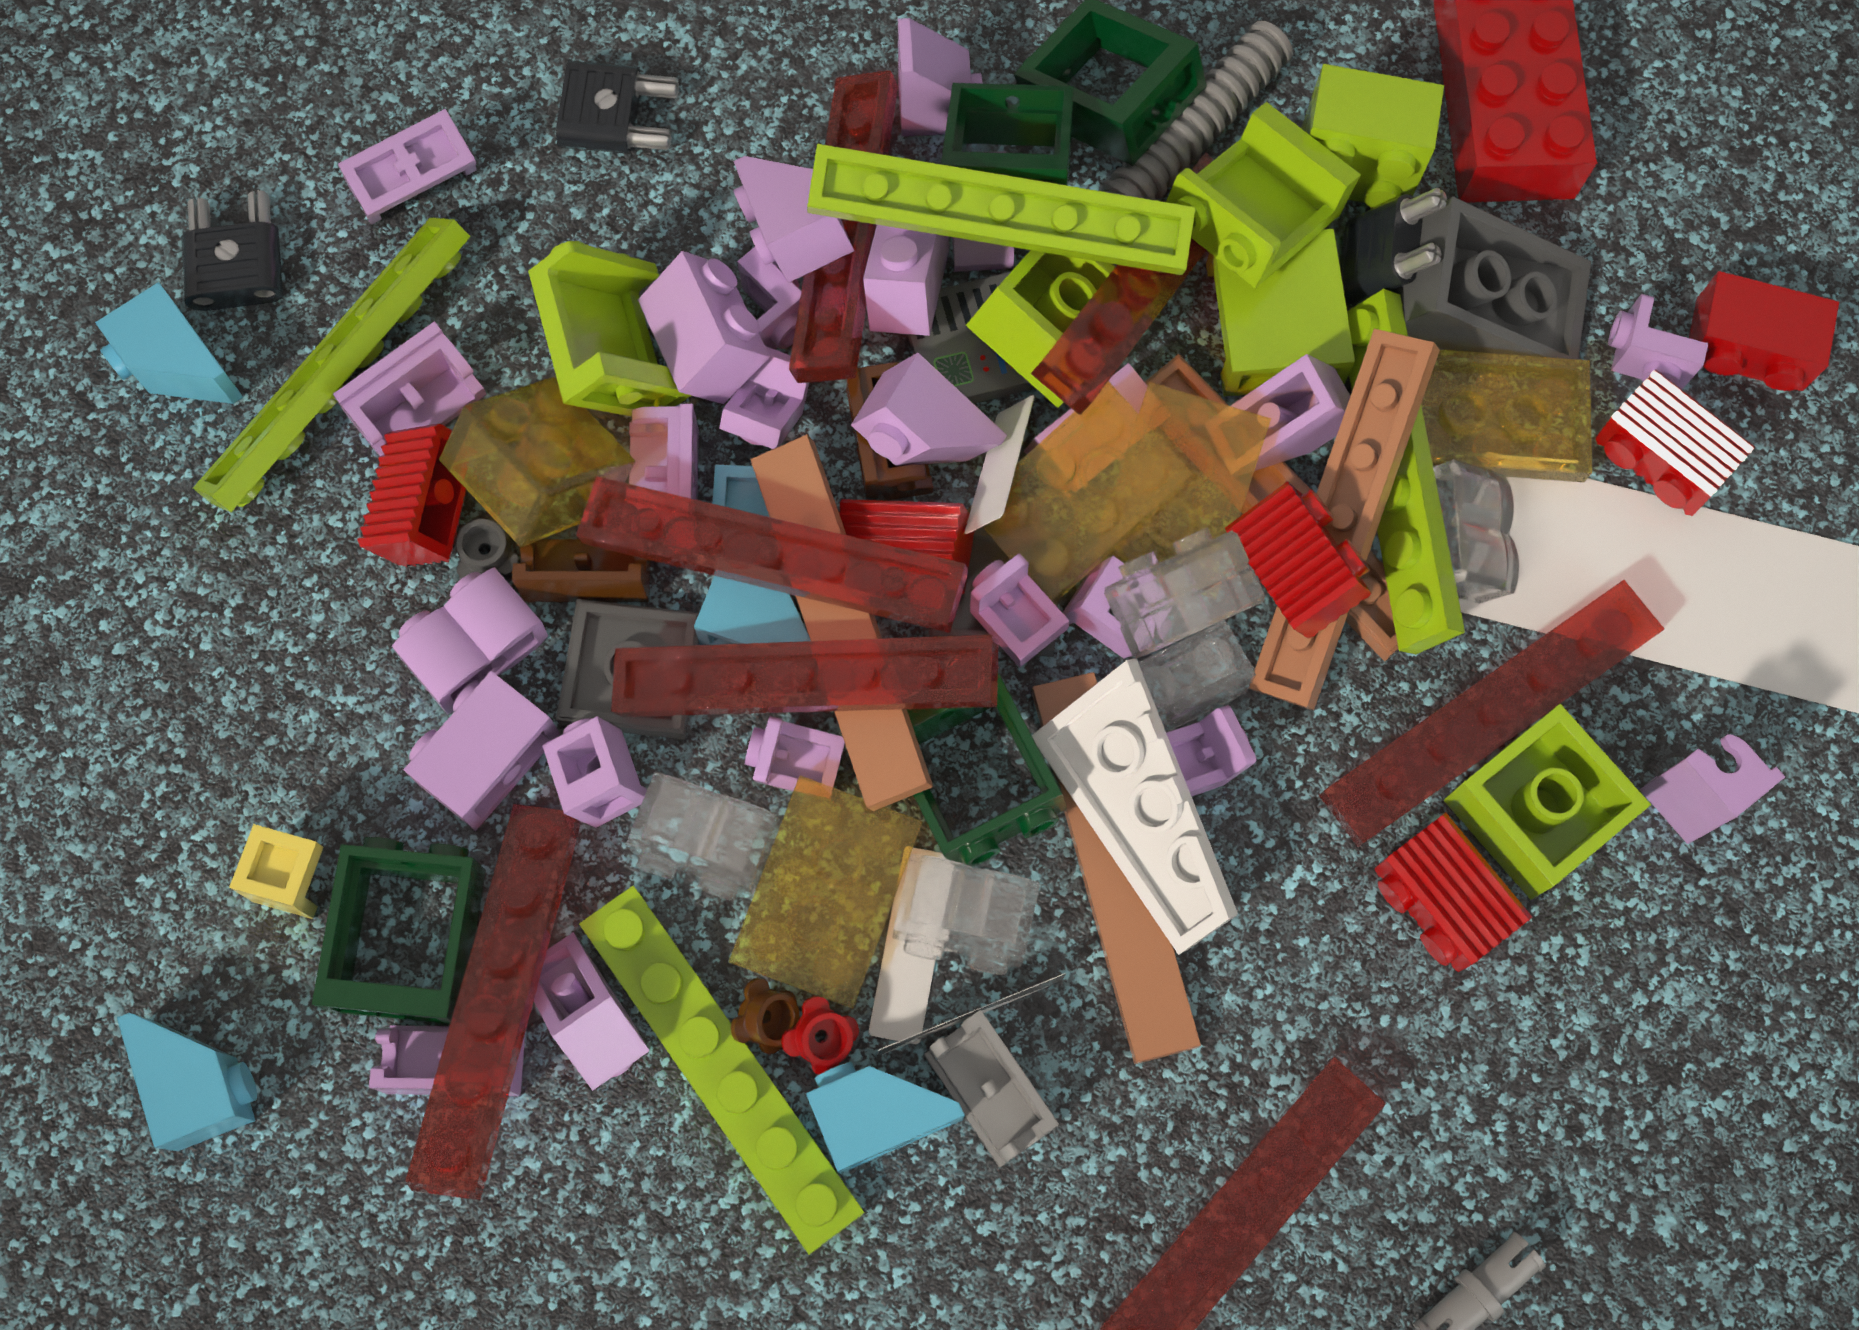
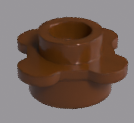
M755 978L745 986V999L740 1005L738 1016L731 1023V1034L737 1042L747 1043L752 1041L759 1044V1048L763 1053L774 1054L782 1047L781 1039L783 1033L788 1029L794 1028L799 1021V1008L796 997L791 991L781 990L777 992L770 989L766 980Z

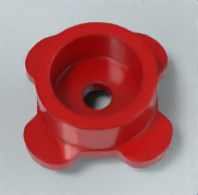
M812 996L804 1001L802 1005L803 1014L795 1027L783 1033L781 1044L786 1054L792 1057H803L811 1063L813 1072L820 1075L827 1070L839 1066V1063L848 1056L853 1042L859 1035V1026L853 1017L848 1015L840 1016L832 1011L827 999L821 996ZM819 1030H824L826 1033V1037L822 1042H817L815 1039V1034Z

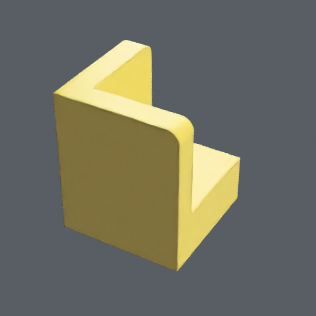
M253 824L229 888L254 903L313 919L318 906L306 899L305 896L324 847L316 841Z

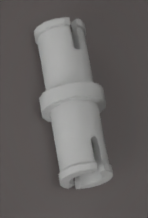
M1512 1232L1508 1236L1509 1239L1472 1272L1467 1269L1462 1270L1454 1278L1457 1286L1420 1320L1417 1319L1412 1324L1416 1330H1437L1446 1322L1450 1325L1446 1330H1475L1487 1318L1495 1322L1504 1314L1501 1305L1538 1271H1542L1546 1264L1539 1254L1533 1250L1514 1268L1510 1267L1509 1263L1529 1245L1519 1234Z

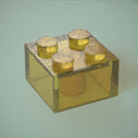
M555 376L463 406L439 458L440 462L520 547L609 512L636 462L616 441L614 436L586 408L563 404L558 381Z

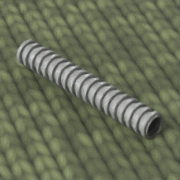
M1267 21L1255 22L1249 28L1248 33H1245L1238 39L1237 45L1232 46L1226 52V56L1218 60L1214 69L1205 74L1207 87L1133 166L1123 162L1122 167L1117 168L1111 174L1110 180H1106L1099 186V191L1155 201L1161 199L1166 194L1167 188L1173 186L1176 176L1185 168H1190V164L1201 157L1202 151L1208 149L1212 145L1213 139H1216L1224 132L1225 126L1230 125L1235 120L1236 115L1245 110L1248 102H1251L1258 96L1259 90H1262L1269 84L1270 78L1275 77L1280 72L1281 67L1292 59V45L1285 33L1276 25Z

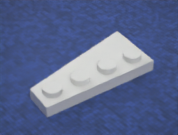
M1137 659L1126 660L1035 732L1032 737L1179 955L1238 915V912Z

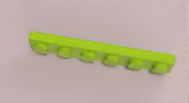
M817 144L807 204V213L1177 275H1183L1187 268L1196 207L822 144Z
M430 217L197 482L193 489L211 504L230 513L237 506L243 507L251 502L264 486L265 480L262 478L263 475L277 459H286L298 449L305 438L303 429L317 413L323 414L337 404L338 401L333 394L343 387L342 384L357 367L363 368L380 354L384 347L382 338L395 323L406 321L419 309L423 302L421 293L434 278L440 279L458 264L461 259L459 250L471 236L454 219Z
M1382 289L1347 311L1355 363L1349 373L1352 390L1374 329L1408 336L1400 294ZM1420 406L1377 529L1399 651L1415 655L1465 633L1422 406Z
M634 885L580 922L579 925L807 1253L811 1255L865 1214L747 1045L734 1040L731 1034L730 1021Z

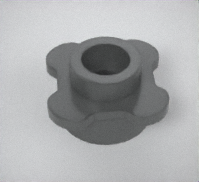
M494 517L491 520L476 519L458 526L454 546L461 560L457 566V573L461 579L470 573L480 572L482 574L494 567L503 576L512 574L513 563H519V558L511 549L510 537L514 530L507 519L503 517ZM484 545H489L491 551L486 555L481 554L480 548Z

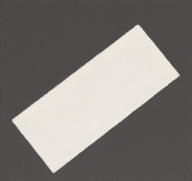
M1485 454L1457 586L1462 613L1859 713V546L1701 507L1693 516L1685 515L1683 508L1675 509L1669 507L1656 495L1492 454Z

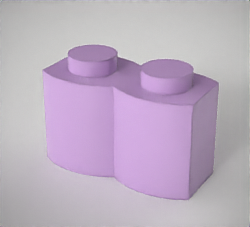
M495 567L482 574L480 572H473L463 577L452 588L450 592L451 598L443 607L431 613L429 611H422L412 616L400 628V637L392 645L400 659L447 715L454 712L453 704L467 685L473 681L481 682L490 671L497 676L504 673L533 652L548 637L541 620Z

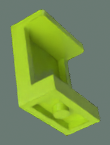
M1265 102L1251 114L1239 141L1198 174L1189 168H1185L1176 176L1166 202L1196 207L1191 238L1220 260L1228 269L1235 272L1256 289L1340 216L1361 174L1268 102Z
M1323 229L1256 289L1235 272L1228 269L1209 252L1206 262L1207 275L1214 276L1226 358L1220 374L1223 397L1247 395L1306 354L1335 368L1343 384H1345L1355 363L1334 229Z
M567 241L555 246L547 257L528 271L563 404L632 417V410L636 408L677 406L692 396L679 392L669 368L658 365L645 317L638 302L640 291L659 277L655 263L633 258L627 254L589 246L580 241Z

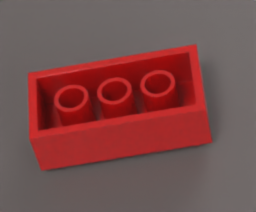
M1433 0L1458 199L1466 203L1575 199L1596 166L1597 159L1573 0Z

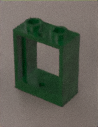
M1084 0L1069 17L1062 21L1049 38L1023 62L1022 66L1014 73L1017 85L1070 86L1067 84L1070 79L1100 48L1146 67L1147 69L1113 105L1077 88H1074L1072 137L1133 166L1207 87L1199 45L1193 40L1099 0Z
M952 83L941 165L1068 186L1074 86ZM1009 96H1015L1019 99V102L1010 104L1006 99ZM967 144L1054 147V154L966 152Z
M991 659L905 703L919 745L996 706L1041 794L956 838L931 789L929 788L913 795L944 857L952 868L961 863L966 868L980 865L996 856L1001 850L998 844L1021 832L1024 838L1036 836L1050 829L1059 821L1057 814L1067 809L1063 794Z
M365 837L363 846L341 844L312 1005L329 1013L461 1026L486 870L474 858L468 857L469 850L467 848L456 845L434 843L429 845L428 853L403 851V842L381 837ZM371 875L458 883L440 990L352 981Z

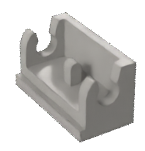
M980 1009L967 1018L956 1031L945 1038L941 1037L930 1046V1050L924 1054V1057L953 1100L960 1103L965 1118L1000 1168L1053 1131L1059 1123Z

